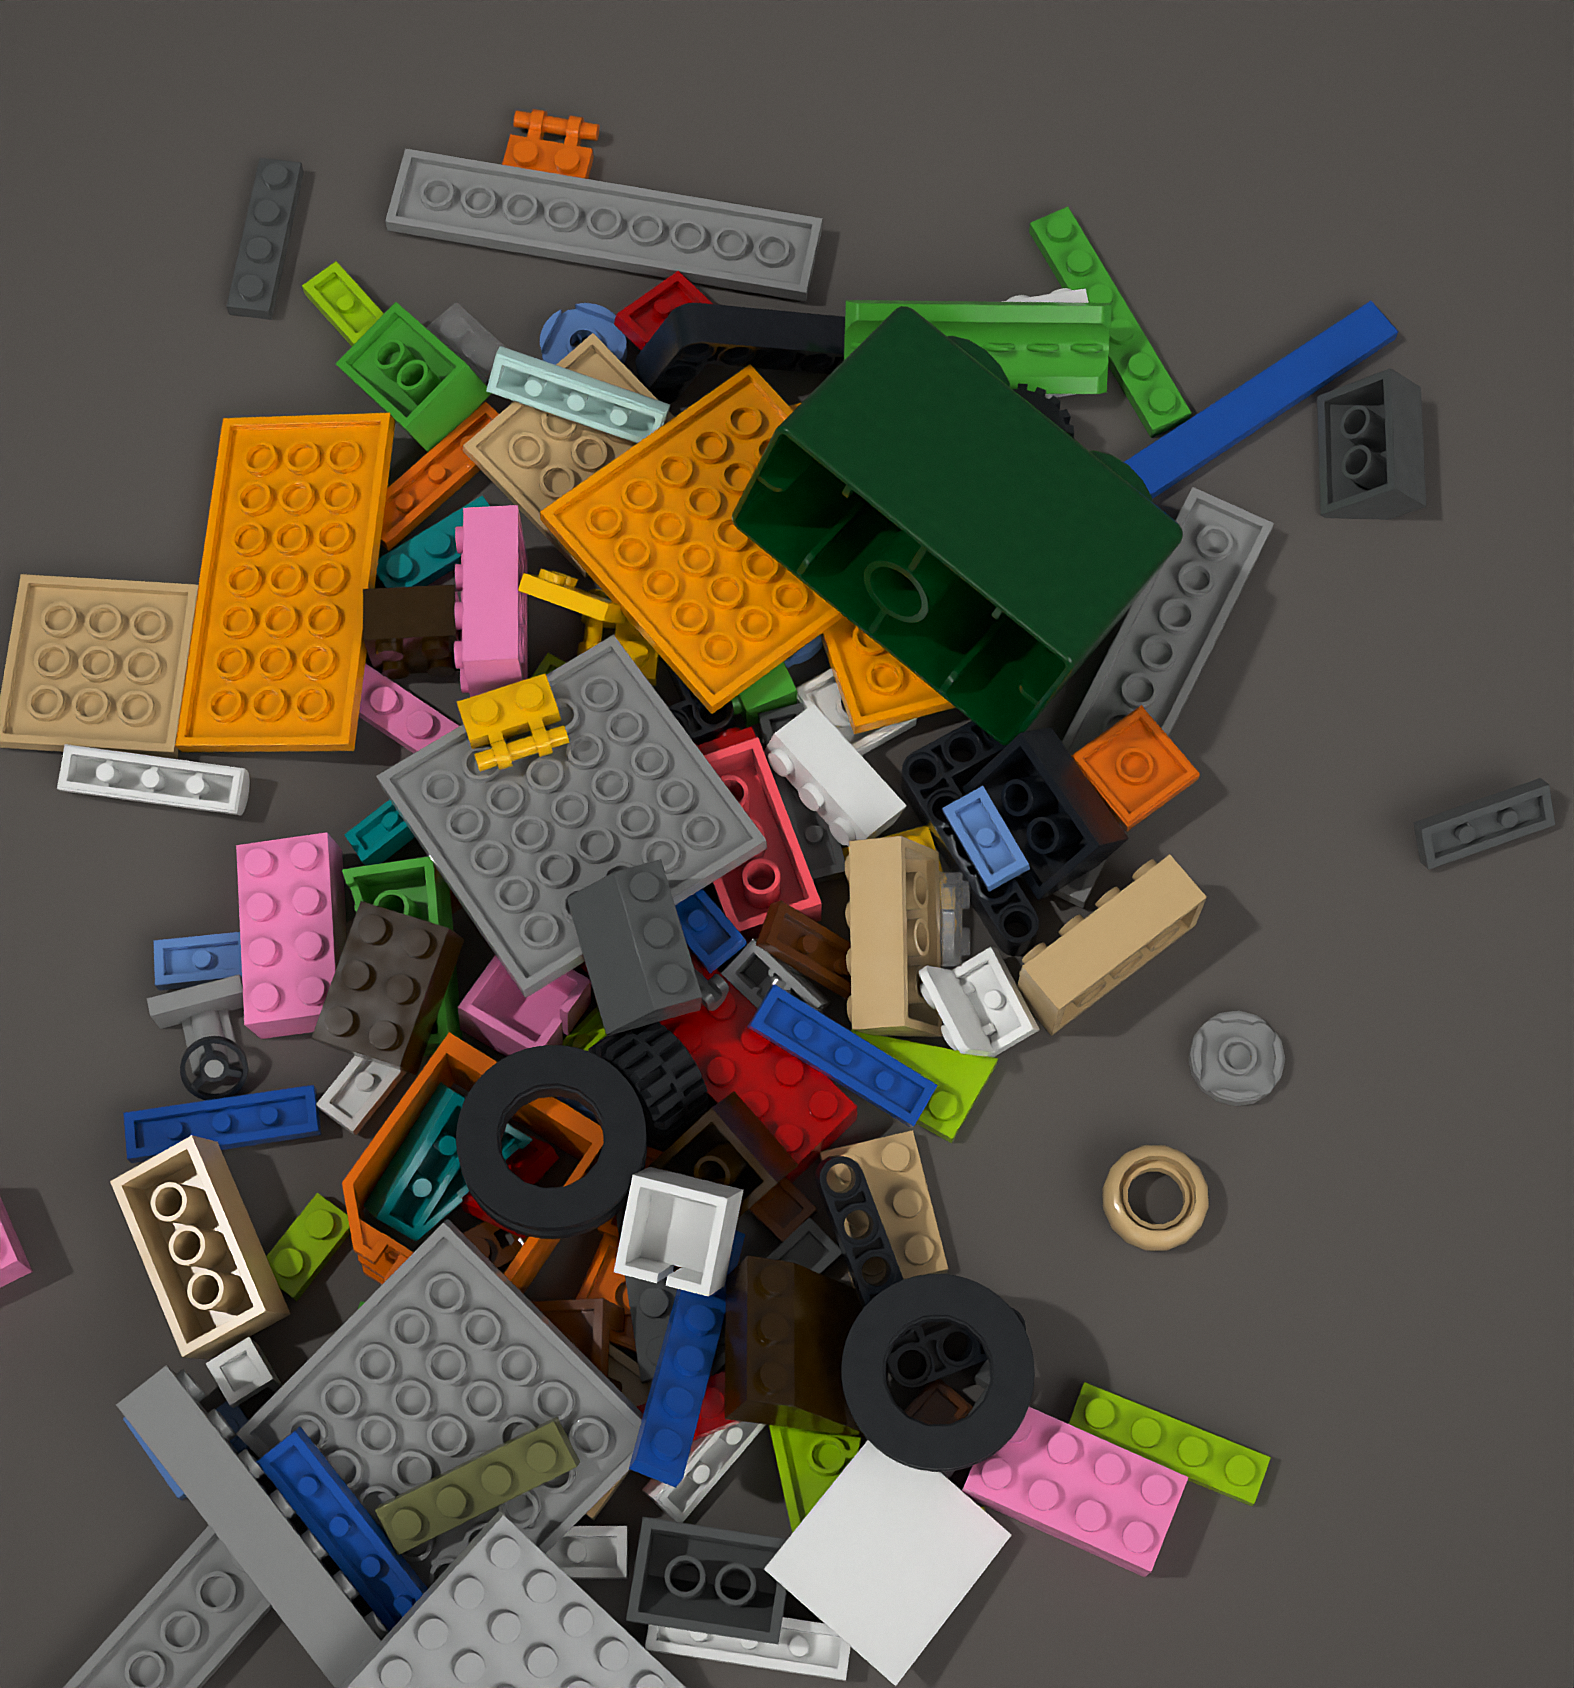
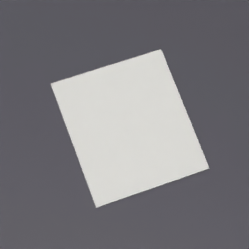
M867 1440L764 1570L896 1686L1008 1541L1011 1534L941 1472L923 1471L900 1464L884 1455Z

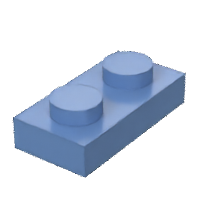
M984 786L942 808L946 819L988 891L997 888L1030 869L1029 863Z
M240 932L153 940L155 986L158 990L188 988L239 974L242 977Z

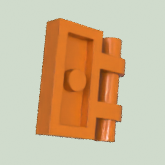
M533 109L531 113L516 110L514 127L528 129L529 131L527 137L510 134L502 165L585 179L589 178L594 159L593 149L581 147L580 144L582 139L598 140L599 124L584 122L583 117L570 115L569 119L547 116V111ZM551 133L566 136L564 144L543 140L544 134Z

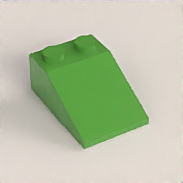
M397 302L336 362V365L385 413H391L396 423L427 452L468 418L492 394L486 391L487 386L460 357Z

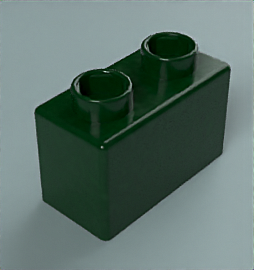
M906 306L895 309L776 428L731 517L734 526L1004 746H1007L1018 734L1028 730L1121 620L1183 538L1181 526L1153 503L1152 496L1144 481L1128 464L1110 454L1095 450L1088 451L1011 389L1010 382L1001 365L987 350L968 339L946 336L914 309Z

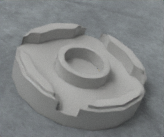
M1242 1011L1223 1012L1210 1018L1194 1035L1188 1056L1191 1075L1201 1091L1216 1102L1232 1106L1254 1104L1269 1095L1280 1080L1285 1063L1282 1041L1277 1033L1273 1032L1266 1025V1021L1259 1016Z

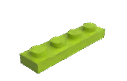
M1086 1382L1082 1385L1068 1423L1189 1477L1188 1481L1249 1506L1255 1504L1271 1459L1267 1455Z

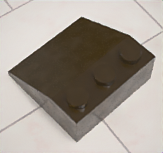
M747 1256L726 1276L725 1419L865 1437L853 1419L842 1384V1357L846 1339L853 1323L863 1310L856 1289L793 1262Z

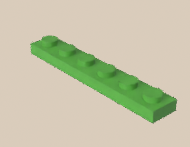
M1067 206L1031 222L1029 233L1061 287L1071 290L1086 288L1089 303L1112 304L1108 367L1150 438L1189 420L1191 416L1190 409L1069 207Z

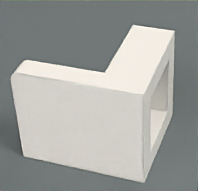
M247 1337L206 1363L232 1408H235L267 1387L272 1391L282 1387L262 1349L250 1337Z

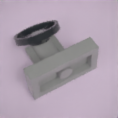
M240 974L147 998L150 1016L160 1029L178 1024L183 1026L187 1049L181 1059L180 1076L186 1089L197 1098L205 1101L232 1097L238 1093L247 1079L248 1062L244 1051L236 1044L229 1011L244 1007L243 984ZM188 1057L194 1076L198 1075L192 1084L185 1070ZM240 1060H241L242 1066H243V1070L240 1069V1068H238V1067H235V1066H233V1065L241 1064V1063H240ZM227 1075L240 1078L233 1088L223 1093L211 1094L199 1090L206 1081L218 1082Z

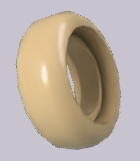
M1144 1145L1126 1152L1110 1168L1102 1188L1103 1210L1111 1228L1126 1243L1146 1251H1167L1186 1243L1201 1228L1209 1208L1208 1185L1200 1168L1185 1153L1166 1145ZM1146 1172H1161L1170 1176L1179 1185L1183 1194V1207L1180 1214L1174 1220L1165 1224H1150L1141 1220L1133 1213L1128 1202L1130 1183L1137 1176Z

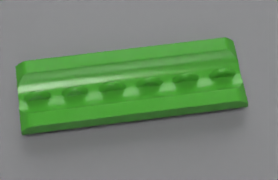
M845 300L844 360L895 309L906 306L914 309L946 336L968 339L987 350L1001 365L1010 382L1011 389H1018V383L1028 384L1027 390L1035 392L1037 387L1046 390V394H1101L1107 392L1111 303Z

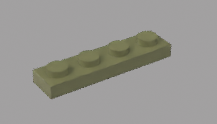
M555 1417L379 1504L375 1512L397 1555H400L576 1468L580 1460L558 1417Z

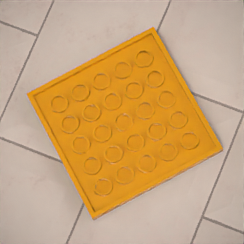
M751 364L540 511V520L611 601L621 606V612L711 714L844 617L739 531L732 522V513L776 428L793 412L788 404Z

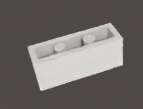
M814 703L775 732L764 750L771 768L778 775L788 779L797 789L804 805L810 810L816 811L825 820L834 838L842 845L849 847V841L878 837L895 823L907 806Z

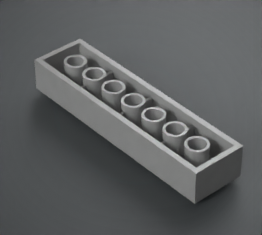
M167 1365L117 1403L116 1406L335 1688H339L389 1633V1630L374 1611H371L366 1616L354 1602L360 1596L357 1589L341 1570L335 1575L322 1561L329 1554L309 1529L303 1534L297 1529L291 1520L298 1514L280 1491L276 1489L270 1494L262 1484L261 1480L267 1475L258 1465L257 1459L252 1453L248 1452L246 1448L238 1453L230 1440L237 1436V1434L220 1412H217L214 1408L207 1413L199 1403V1401L206 1397V1394L193 1377L184 1369L176 1373Z

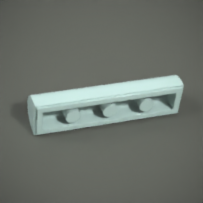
M502 346L499 347L496 353L486 390L492 394L635 443H639L663 426L670 409V404Z

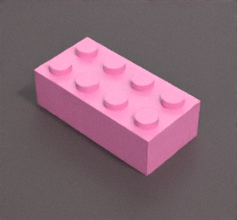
M518 505L463 508V526H456L455 528L457 553L461 554V564H455V583L457 592L461 591V602H455L454 606L456 629L460 630V641L454 642V659L456 669H460L462 693H469L470 697L528 679V594L518 591L523 574H528V556Z
M328 832L236 845L244 1025L260 1039L314 1032L346 943L342 849Z
M1028 1407L1026 1415L1013 1437L994 1455L972 1466L962 1491L970 1499L1146 1577L1153 1569L1189 1477Z

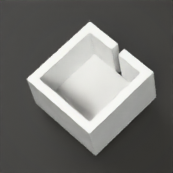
M648 1167L633 1174L614 1272L654 1283L667 1277L666 1286L704 1296L712 1295L725 1286L743 1190L653 1167ZM674 1266L681 1267L680 1269L673 1272Z

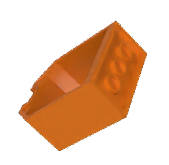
M450 1032L342 1182L354 1252L358 1255V1261L362 1265L364 1274L381 1285L414 1252L367 1224L363 1211L365 1208L363 1206L440 1082L448 1087L456 1083L465 1090L470 1091L476 1081L490 1067L497 1063L494 1059ZM555 1097L538 1098L522 1106L513 1115V1120L580 1161L564 1186L583 1178L597 1163L604 1143L601 1126ZM528 1237L504 1272V1275L524 1294L560 1239Z

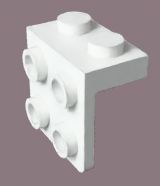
M995 947L987 948L953 970L929 965L919 970V976L923 982L920 984V991L928 1005L933 1009H937L944 1023L941 1026L943 1037L955 1051L958 1050L960 1053L967 1055L995 1057L1040 1030L1000 952Z

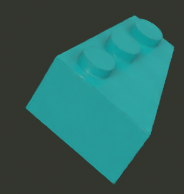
M442 1082L436 1088L363 1205L376 1219L414 1241L419 1240L463 1201L462 1197L469 1192L462 1174L456 1146L458 1118L466 1097ZM507 1123L501 1140L502 1155L505 1160L519 1148L522 1150L533 1141L532 1138Z

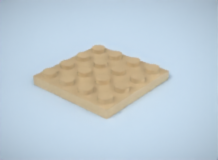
M594 333L556 364L557 366L658 400ZM514 401L463 445V452L514 505H518L519 510L586 578L588 573L540 520V511L637 443ZM670 412L668 413L665 424L674 418V416Z
M21 574L0 694V748L63 752L64 745L68 744L178 759L179 749L175 744L199 585Z

